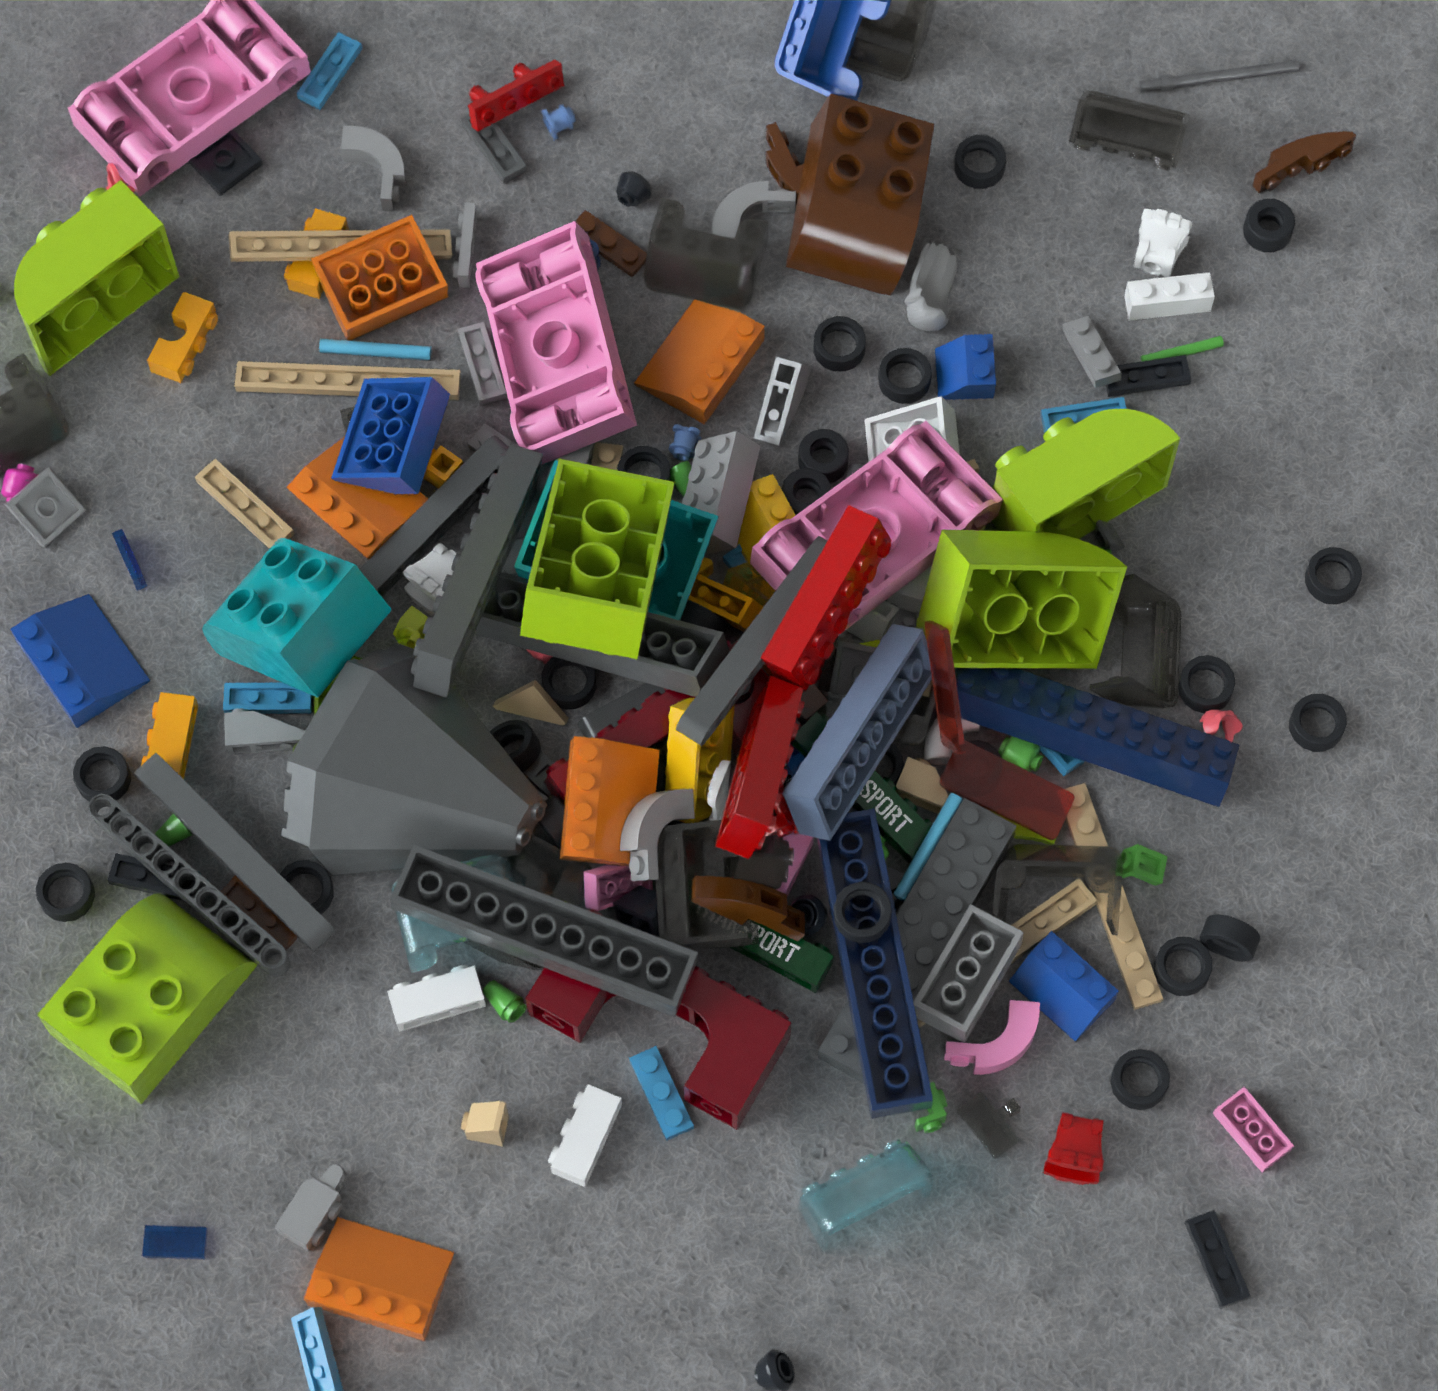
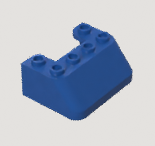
M795 0L775 58L776 71L781 76L827 97L832 93L857 101L862 88V79L856 71L847 68L846 64L862 16L871 20H881L886 16L892 0Z

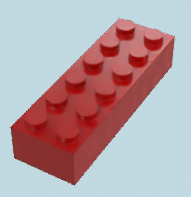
M850 505L846 508L761 656V659L775 678L803 688L804 692H806L809 685L814 684L817 680L822 662L830 657L834 641L838 634H842L846 629L848 617L853 608L856 609L859 606L863 596L862 592L866 585L874 580L877 566L881 559L885 558L890 552L892 540L879 518Z
M770 676L750 709L716 847L750 859L755 849L760 850L762 848L766 833L770 834L777 818L772 815L773 810L778 808L782 798V793L778 792L779 786H783L788 773L784 766L785 763L789 762L794 747L790 746V741L794 740L799 728V724L795 723L796 718L800 717L805 704L804 701H801L803 688Z

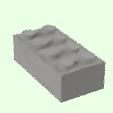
M737 431L698 440L695 448L694 460L688 476L689 480L682 504L719 516L705 555L737 547L760 450V445Z
M970 904L914 1000L917 1019L962 1043H966L1019 951L1024 932Z

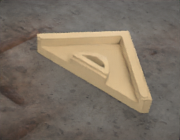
M536 680L497 699L493 705L496 710L562 726L568 721L566 714Z

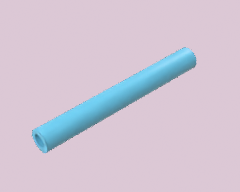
M320 338L319 352L431 360L432 352L431 346Z
M954 793L949 794L893 893V896L904 902L963 801L960 796Z

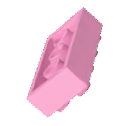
M607 864L583 872L585 908L600 911L614 906L613 902L639 885L653 891L652 880L631 881V872L628 866Z
M1245 1087L1218 1106L1213 1112V1115L1262 1173L1289 1153L1294 1147Z

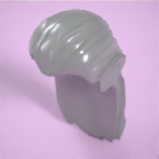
M932 241V243H927L921 250L912 276L910 294L904 301L907 304V317L910 324L926 332H935L944 328L950 318V314H948L950 307L947 305V299L957 272L958 263L956 256H951L949 249L941 243L936 246L935 242Z

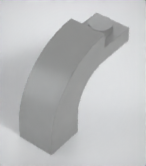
M343 125L341 143L343 162L367 163L377 168L382 174L380 196L382 210L394 211V202H399L400 188H406L407 186L404 163L399 150L391 140L373 129Z
M759 181L746 184L731 192L720 203L714 214L711 235L712 250H739L741 228L750 217L756 214L795 213L796 191H788L786 189L769 191V181Z
M676 789L650 794L639 801L631 810L624 823L620 840V851H630L629 869L631 881L659 879L657 855L659 835L665 825L671 821L695 819L693 789Z

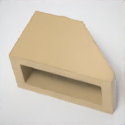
M908 757L896 784V792L902 799L908 798L914 805L939 814L948 798V794L936 768L932 767L931 763L924 759Z
M506 1102L472 1103L470 1112H464L461 1129L465 1130L466 1138L468 1140L503 1146L509 1120Z

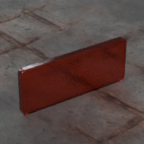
M932 620L926 621L925 631L941 742L945 747L958 755L965 754L966 749L950 634L947 628Z
M960 740L956 744L939 780L941 787L1049 840H1054L1058 836L1075 799L1073 793L965 740Z

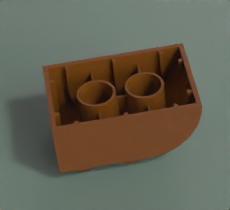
M830 93L811 123L786 267L879 294L891 295L903 273L915 238L935 124Z

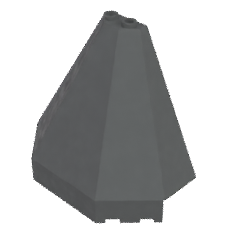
M399 643L391 644L387 650L378 649L367 653L363 659H351L344 665L287 761V772L291 773L290 787L285 788L283 811L288 812V820L285 826L282 827L281 836L309 846V850L332 876L404 868L413 845L458 862L520 855L523 847L529 843L531 833L536 824L543 818L547 803L453 685L447 698L413 687L415 675L411 674V668L415 657L418 656L413 655V648Z

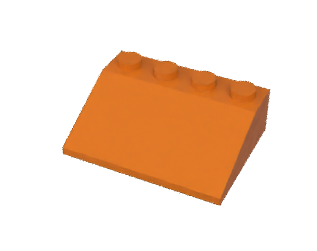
M412 215L311 258L313 267L346 339L349 341L448 297V285Z
M694 299L634 382V385L705 425L764 342L765 326L740 312Z
M343 437L306 465L286 488L369 560L428 498L420 491L418 494H392L334 481L331 477L345 438Z
M578 736L572 738L569 750L560 860L629 867L630 851H620L622 829L634 806L646 796L656 793L659 762L658 749L606 739Z
M338 1217L314 1268L304 1300L308 1306L322 1307L324 1311L425 1341L455 1253Z

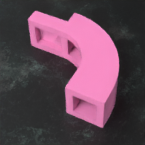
M1010 1000L1007 1013V1027L997 1039L985 1044L946 1041L944 1060L950 1061L951 1065L965 1067L969 1063H974L973 1075L991 1074L1013 1065L1025 1054L1033 1041L1039 1021L1040 1002Z

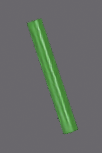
M1217 336L1142 355L1141 361L1181 355L1188 356L1223 347L1222 336Z

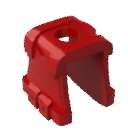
M1062 1112L1056 1138L1051 1149L1048 1151L1043 1173L1060 1181H1069L1080 1185L1098 1184L1100 1172L1103 1171L1104 1166L1102 1154L1104 1120L1089 1119Z

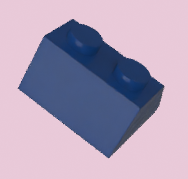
M993 334L963 335L935 348L938 397L942 396L945 400L994 398L996 376Z

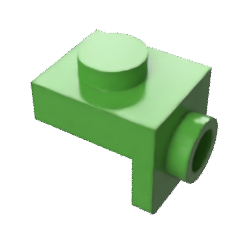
M934 1082L930 1083L933 1097L932 1108L928 1109L929 1115L916 1119V1132L924 1130L925 1133L937 1131L942 1128L941 1124L946 1121L947 1115L944 1107H947V1101L943 1090H937Z

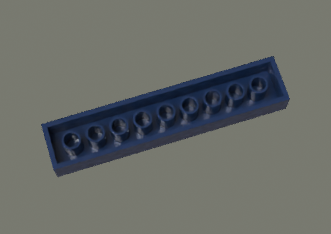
M954 668L940 709L943 713L1220 807L1230 783L1240 746L1226 739L1017 668Z
M875 808L847 813L831 840L817 838L870 1116L873 1119L932 1108L933 1097ZM855 882H869L878 885L886 892L891 901L892 917L887 931L880 938L868 943H857L848 940L839 932L834 922V905L837 896L845 887ZM866 895L852 898L845 907V918L848 923L860 930L875 926L881 916V910L877 901Z

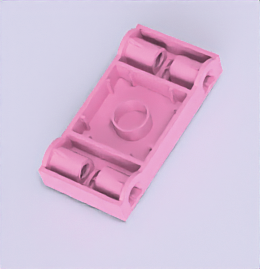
M211 0L201 14L106 81L95 82L84 89L76 98L74 104L68 107V111L76 129L108 163H113L116 166L122 179L129 186H132L135 190L134 192L140 197L190 161V159L229 133L230 130L240 125L311 73L306 53L255 0Z
M576 221L476 263V282L486 304L511 408V428L518 445L542 453V465L637 426L589 236Z
M924 421L920 425L917 424L905 430L889 448L796 516L784 520L770 529L761 538L759 543L752 547L750 564L776 591L816 537L821 536L827 541L829 540L848 505L879 518L892 540L891 549L888 555L882 558L878 564L874 580L868 583L862 592L863 596L859 606L856 609L853 608L845 629L847 630L932 566L942 529L980 530L999 515L1003 499L927 421Z

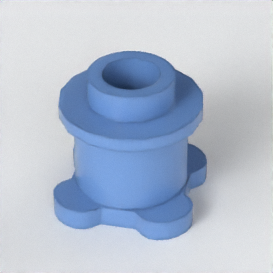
M560 104L558 109L550 113L546 109L541 110L543 122L554 140L558 139V132L567 128L573 129V123L576 122V119L570 107L565 108L563 104Z
M679 424L673 425L672 430L675 432L674 441L669 445V451L673 454L674 458L687 461L689 458L694 457L695 445L698 443V440L702 439L699 436L700 430L696 427H685Z

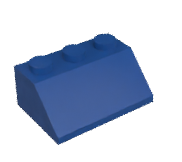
M1052 931L1030 952L1009 980V983L1030 1002H1040V1011L1075 1042L1116 1000L1119 992Z

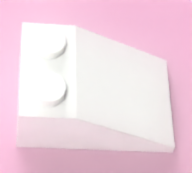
M940 396L865 419L868 462L889 448L905 430L914 425H920L924 421H927L959 454L955 410Z

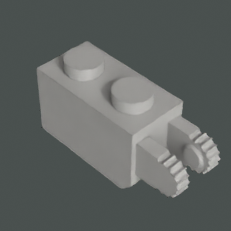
M329 1165V1168L323 1173L319 1181L315 1178L304 1180L275 1226L278 1234L307 1251H310L313 1245L319 1246L325 1237L326 1230H324L327 1222L329 1219L334 1221L343 1207V1204L340 1203L342 1198L339 1192L343 1187V1183H345L346 1175H344L345 1172L340 1165Z

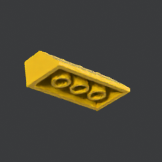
M773 474L752 481L737 543V545L740 544L742 554L748 565L751 560L752 547L759 543L761 538L775 525L796 516ZM751 565L755 573L754 577L764 596L769 601L775 593V589Z
M687 698L670 706L665 791L693 789L695 819L679 820L692 826L710 817L713 812L712 807L707 804L709 785L720 762L723 760L731 761L735 704L703 746L676 731L679 719L695 698Z

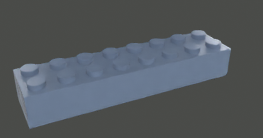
M895 624L890 626L887 633L881 638L872 656L868 658L867 664L859 676L855 678L852 687L841 700L834 715L828 720L823 732L813 743L812 749L804 761L800 763L790 783L786 785L783 795L799 834L825 840L832 839L936 674L937 668L923 629Z

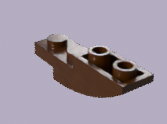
M774 122L766 125V140L771 150L766 151V165L781 189L796 191L795 203L797 204L804 164L799 165L795 153L790 154L787 147L789 146L787 135L784 130L780 131L777 123Z
M1348 131L1326 132L1287 143L1271 152L1268 166L1255 174L1252 186L1258 193L1266 189L1272 191L1281 183L1282 179L1287 176L1290 178L1295 177L1303 168L1309 175L1316 170L1322 172L1330 166L1332 160L1337 157L1343 159L1352 152L1356 135L1354 132Z
M695 876L692 879V902L701 907L707 908L741 925L748 919H751L796 941H799L805 935V913L787 905V894L758 883L729 877Z

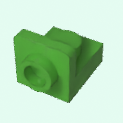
M1139 844L1124 849L1120 854L1117 862L1119 867L1118 875L1122 879L1133 876L1152 885H1160L1163 882L1168 856Z

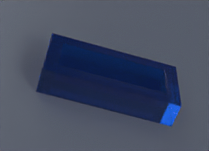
M123 529L113 532V538L136 590L147 587Z
M145 1225L142 1256L143 1258L205 1259L208 1229L207 1227Z

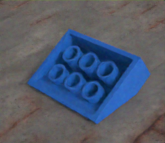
M433 377L364 379L331 478L334 481L392 494H418L450 393Z
M90 594L37 612L10 629L16 642L76 728L150 682L148 676Z

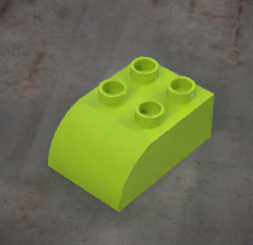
M120 180L108 190L101 187L90 192L82 201L80 211L64 223L53 221L40 231L36 244L27 251L18 266L14 281V296L39 361L46 373L51 376L180 276L163 223Z
M1131 409L1099 411L1076 424L1071 417L1063 418L1044 433L1043 439L1045 442L1029 452L1022 445L1016 446L998 459L995 464L997 468L995 484L992 488L1003 501L999 515L991 522L998 531L1050 532L1081 539L1095 530L1097 521L1109 522L1168 486L1180 437L1172 428L1156 417Z
M559 459L526 588L520 636L638 660L675 482Z
M942 529L915 628L923 629L931 654L941 668L1097 669L1127 566L1109 552L1083 540L1050 532Z
M160 893L153 894L135 904L118 919L40 1010L37 1016L50 1035L142 1104L257 967V964L167 896Z

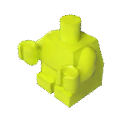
M411 606L404 613L393 632L394 637L398 641L397 643L413 649L418 638L424 639L423 629L428 618L414 606Z

